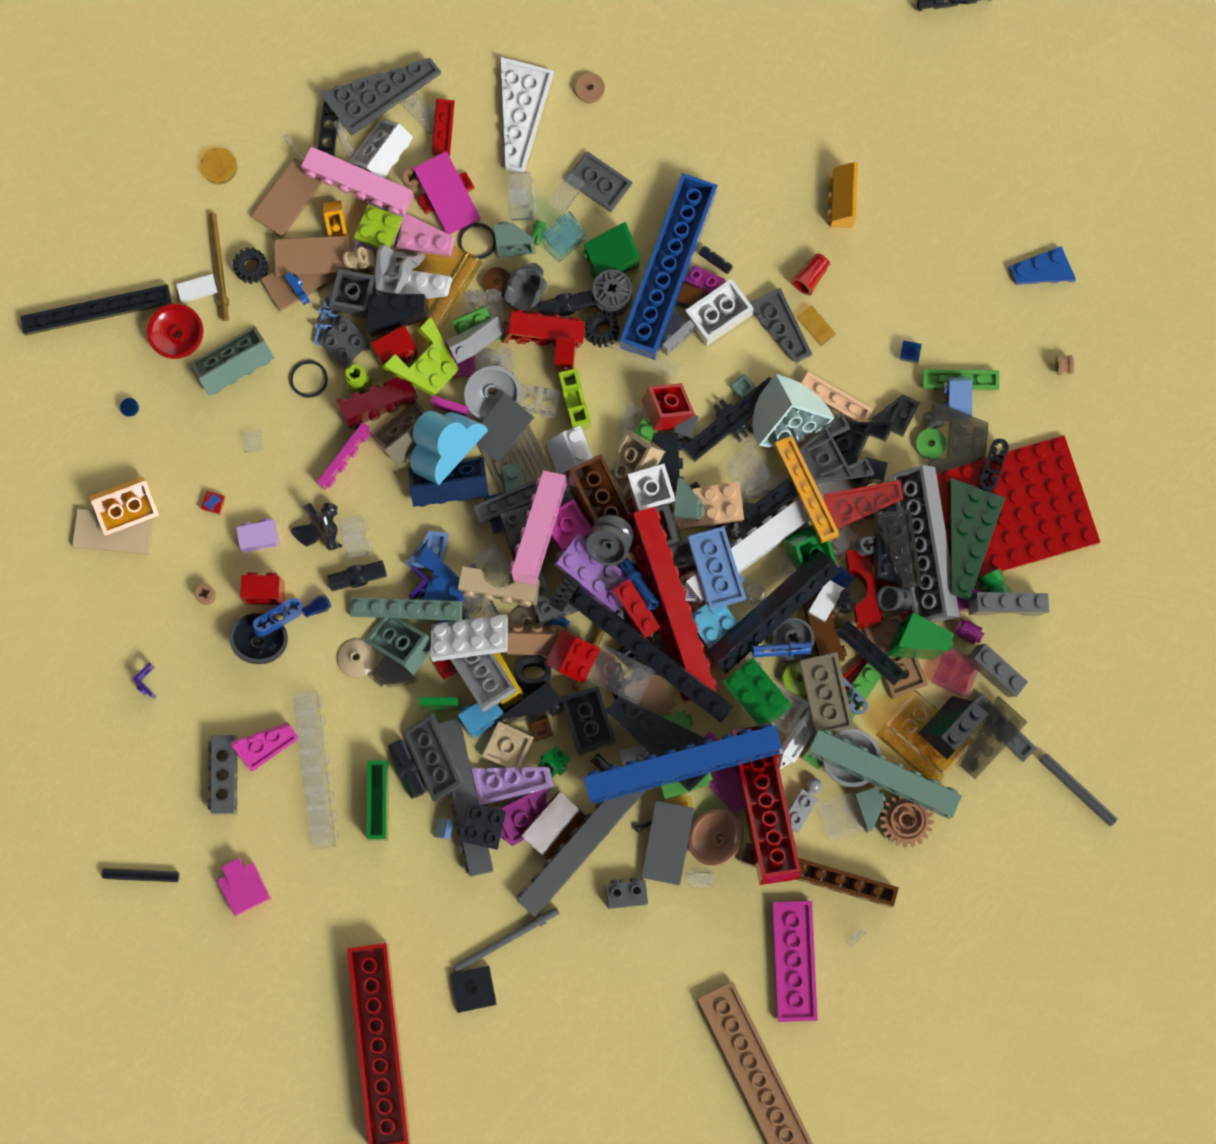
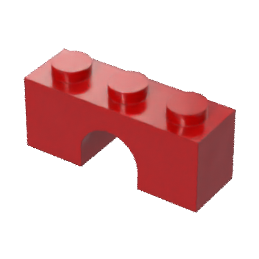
M622 579L607 590L617 606L622 607L631 620L628 623L646 638L661 628L630 579Z

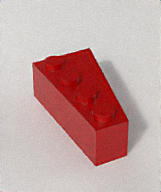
M514 310L504 320L503 329L505 333L502 336V343L509 344V340H517L518 344L526 345V343L533 341L539 346L553 343V346L556 347V338L558 336L575 338L576 348H580L584 340L585 321H579V318L574 317L563 319L559 315L548 317L543 316L542 313L526 314L522 310Z

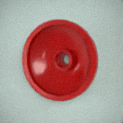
M170 304L158 309L150 318L147 326L149 344L157 354L168 359H182L191 355L198 349L204 336V327L199 315L192 308L182 304ZM181 333L180 337L175 338V334Z

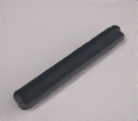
M103 868L102 878L179 882L180 873L177 871Z

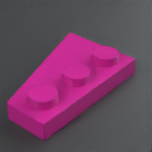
M286 722L234 740L230 744L252 772L296 742L299 737L290 724Z

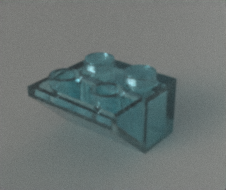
M570 211L560 215L556 220L557 223L553 227L549 226L542 236L544 249L559 263L586 238V232Z

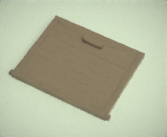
M530 425L500 462L479 446L502 494L506 492L502 466L521 463L524 484L541 477L543 470L553 472Z

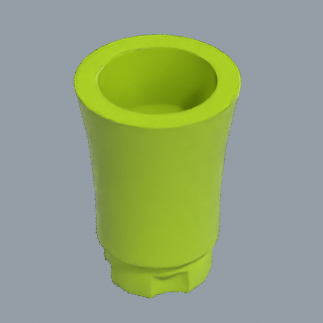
M352 364L346 369L347 390L351 394L356 392L366 393L368 388L372 386L370 375L365 372L363 367L357 364Z

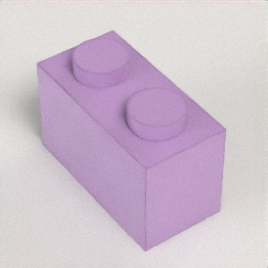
M270 518L259 520L260 523L252 524V522H245L240 527H236L240 550L246 553L280 546L276 522Z

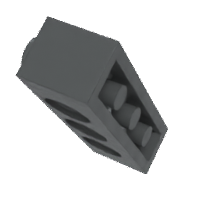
M211 735V741L208 742V751L211 752V760H208V771L211 772V779H208V791H211V799H208V810H211L213 815H237L238 754L230 744V742L238 739L235 735ZM221 751H226V759L220 761L218 759L219 753ZM226 770L227 777L224 780H219V772ZM226 790L227 796L220 800L218 798L219 791Z

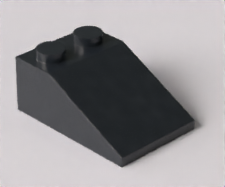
M547 682L500 717L504 724L546 718L550 715L553 717L561 711L563 704L557 693Z

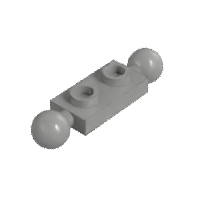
M817 778L808 780L806 784L807 791L800 789L788 808L792 830L799 833L818 801L813 796L822 788V783Z

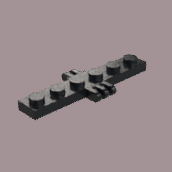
M768 377L734 406L731 403L726 404L723 399L719 401L723 407L722 409L717 404L713 406L717 411L715 415L718 419L682 447L694 463L728 435L732 434L740 443L742 438L738 435L739 433L746 438L748 434L744 430L745 428L750 433L753 432V428L747 420L754 415L758 398L772 380L771 377Z

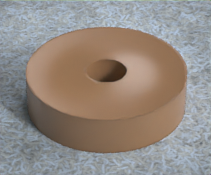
M586 73L577 79L575 92L582 102L588 104L596 103L604 95L605 84L599 75ZM592 86L593 89L588 90L587 87Z

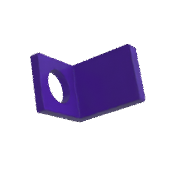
M412 565V570L423 580L408 596L410 600H415L418 596L421 598L425 594L430 581Z
M148 663L133 680L138 684L136 688L144 696L148 694L155 699L157 696L142 682L155 668L151 663Z

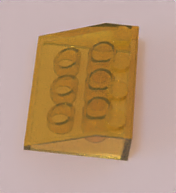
M915 690L876 736L916 771L921 773L927 780L931 778L940 782L974 743V740L968 737L946 760L918 734L939 710Z

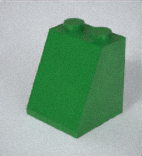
M626 222L584 243L582 253L585 261L589 260L591 267H589L592 278L607 270H618L625 273L640 267V255Z
M913 612L900 622L886 655L889 657L934 660L951 649L954 643L952 641L954 634Z

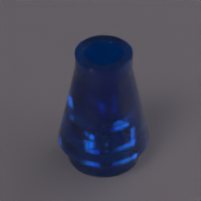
M319 594L302 608V612L308 618L327 612L332 606L325 594Z

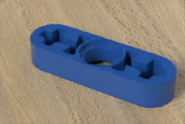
M291 598L257 617L253 622V632L257 636H266L299 617L302 613V602L299 599ZM290 606H293L294 608L297 607V610H290ZM275 614H281L283 616V619L280 621H276L272 618V616ZM259 624H260L261 626H264V625H265V628H264V629H263L262 627H259V628H258V625H259Z

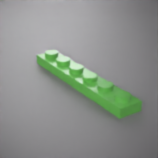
M866 663L852 683V686L866 700L882 677V674L872 665ZM850 689L847 691V697L851 693ZM854 693L853 697L848 701L849 704L852 701L856 705L854 709L858 710L863 702H857L854 699L857 695ZM851 711L852 719H853L856 714H854V713ZM806 751L802 759L814 768L819 769L823 761L806 754Z

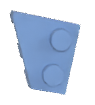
M429 531L410 559L406 561V566L411 567L414 565L416 568L431 570L418 564L425 546H428L444 561L449 534Z

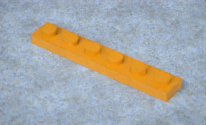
M793 436L775 442L774 446L820 542L824 543L839 537V531Z

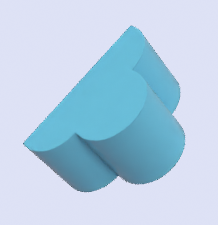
M436 411L423 413L416 421L413 429V438L417 444L410 460L413 472L440 485L484 436L488 429L483 424L457 412H450L446 415Z

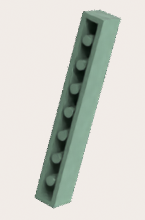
M822 729V731L818 730L815 733L806 754L947 819L954 816L962 797L956 789L942 787L940 782L931 778L927 780L917 771L911 770L910 772L905 770L904 766L897 762L892 764L886 761V757L880 754L873 755L868 753L869 750L865 747H855L845 738L840 737L838 739L833 737V733L828 730Z

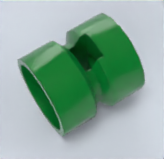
M1001 569L988 573L978 579L982 589L987 590V592L1012 593L1009 585L1004 583L1005 577Z

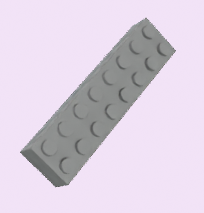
M921 465L891 474L892 481L900 480L904 498L895 503L910 583L909 591L913 597L912 610L933 623L960 617L957 597L951 594V561L935 467Z

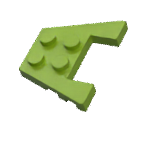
M430 317L417 330L431 344L422 355L408 368L394 354L382 368L395 373L400 379L404 378L411 382L413 386L434 396L459 369L434 321Z

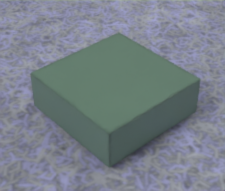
M743 374L730 385V388L742 399L754 390L756 386Z

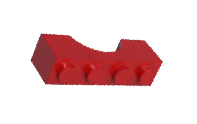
M848 550L845 555L848 575L855 576L861 580L866 589V597L862 602L855 605L854 608L856 628L879 627L884 617L883 610L879 609L877 601L879 590H876L875 584L878 583V579L873 578L872 565H874V555L861 556L856 550Z

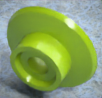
M799 661L793 662L786 667L783 673V684L789 692L796 695L806 694L804 681H797V678L802 676Z

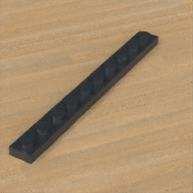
M580 587L569 604L717 721L722 723L734 706L583 587Z

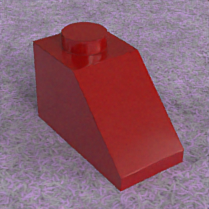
M557 336L555 369H558L560 372L572 370L575 365L576 339Z

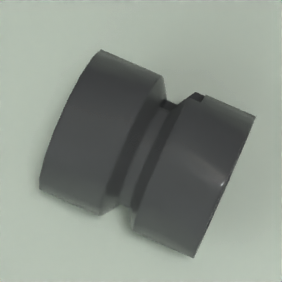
M885 586L879 591L877 596L878 605L886 611H907L911 607L913 600L912 593L905 587Z

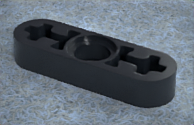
M998 438L992 442L979 480L980 489L988 492L995 489L1009 448L1006 440ZM1002 444L1004 450H1001L997 457L995 456L997 448L994 446ZM996 461L999 464V468L991 470L988 463ZM989 474H991L992 477L990 483L993 485L985 487V483L983 481H986Z

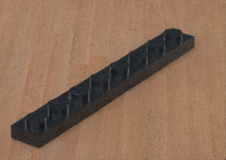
M166 284L22 315L20 317L23 333L26 336L172 304L169 285Z

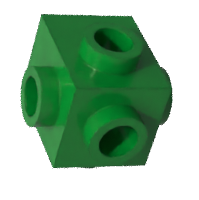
M554 747L551 751L547 749L540 757L541 762L537 767L550 768L553 779L556 775L561 776L567 770L566 764L570 758L560 749Z

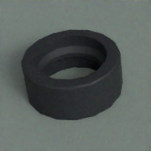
M524 655L518 659L515 664V680L519 687L526 691L535 692L541 686L551 681V668L545 665L547 659L544 656ZM537 666L544 670V675L537 679H528L522 675V670L526 667Z

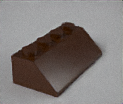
M602 454L562 473L566 475L567 484L580 510L592 527L595 521L602 516L614 515L623 518L632 514Z

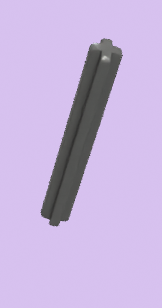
M1046 753L1041 757L1040 762L1109 826L1116 823L1117 817L1049 754Z

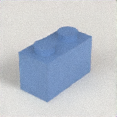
M970 377L947 378V383H944V395H947V402L943 404L944 413H947L949 419L972 418V379Z

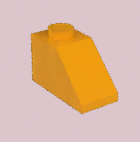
M342 201L323 203L328 236H348Z

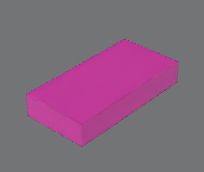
M432 396V407L449 413L457 412L468 417L470 413L469 407Z

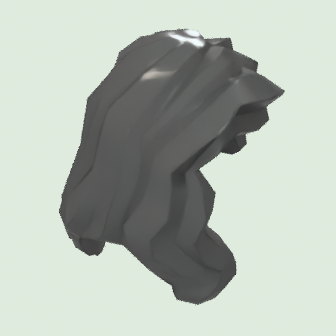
M537 263L523 265L510 273L504 299L505 303L515 310L526 312L535 307L546 290L547 282L544 279V271Z

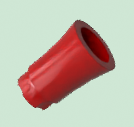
M820 253L815 254L791 278L792 285L801 293L811 296L817 284L827 272V268L831 264L830 261Z

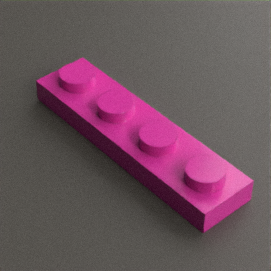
M363 422L317 481L319 487L323 490L333 486L339 472L342 473L346 469L347 461L350 457L353 458L358 453L359 445L368 440L370 437L368 425Z

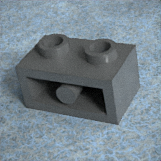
M641 877L630 878V882L622 883V879L611 880L610 884H606L609 909L648 905L646 880H641Z

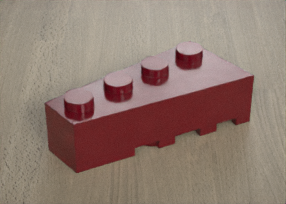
M396 377L385 381L382 387L374 385L369 387L364 394L356 392L351 394V397L345 401L343 398L336 401L349 429H357L362 422L375 421L386 412L393 413L404 404L407 406L414 403L418 396L412 383L404 378Z

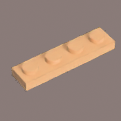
M809 371L801 384L818 395L828 407L838 413H843L845 417L854 422H867L874 410Z

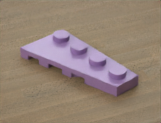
M548 767L472 768L478 802L481 806L553 787L550 768Z

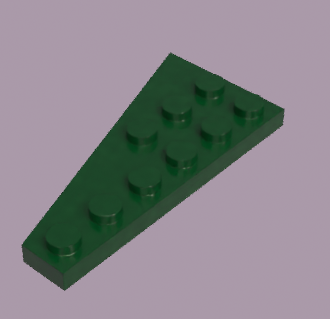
M951 478L949 481L951 594L969 601L1005 497Z

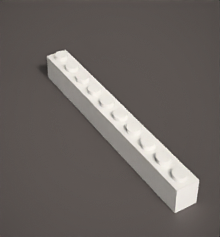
M845 480L816 484L824 502V494L851 489ZM799 496L792 500L793 503L790 506L784 505L781 507L775 517L769 516L766 518L760 528L754 527L751 529L745 539L739 538L732 544L731 551L739 574L782 543L784 539L793 535L810 522ZM694 571L686 578L685 587L699 604L705 597L698 574Z

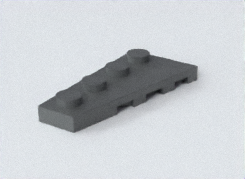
M781 288L750 302L754 308L753 313L795 363L813 356Z

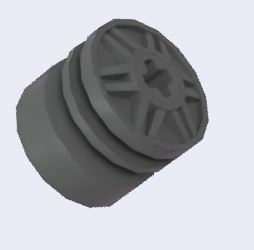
M607 270L596 277L592 290L595 308L598 311L603 310L604 314L605 311H608L614 317L626 312L632 302V285L629 278L618 270Z

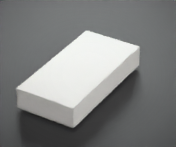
M213 274L176 284L182 303L218 293Z
M830 580L823 586L808 613L825 622L844 588Z

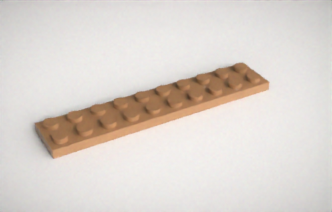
M732 981L698 998L697 1000L767 1143L813 1144L734 982Z

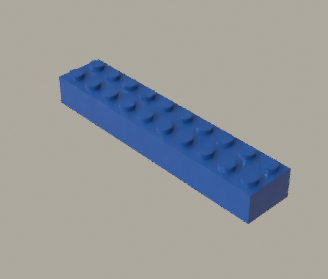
M682 173L620 339V349L656 360L682 284L685 281L717 194V184Z
M771 723L760 726V730L753 731L752 729L741 731V735L733 736V734L722 736V740L715 742L714 739L702 742L703 745L695 747V744L683 747L684 750L676 752L675 749L666 751L660 757L650 755L645 757V761L638 762L637 760L626 762V766L623 767L614 765L607 767V771L599 772V770L588 772V776L584 777L589 800L596 804L781 754L783 749L776 725L772 726Z

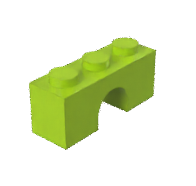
M577 368L560 372L559 380L572 428L580 425L582 430L591 428V420L584 400Z

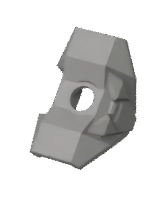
M381 245L377 251L375 268L377 292L382 294H399L408 282L407 276L413 268L420 265L425 255L423 253L412 254L407 251L394 252L387 245ZM399 268V273H395L394 271Z

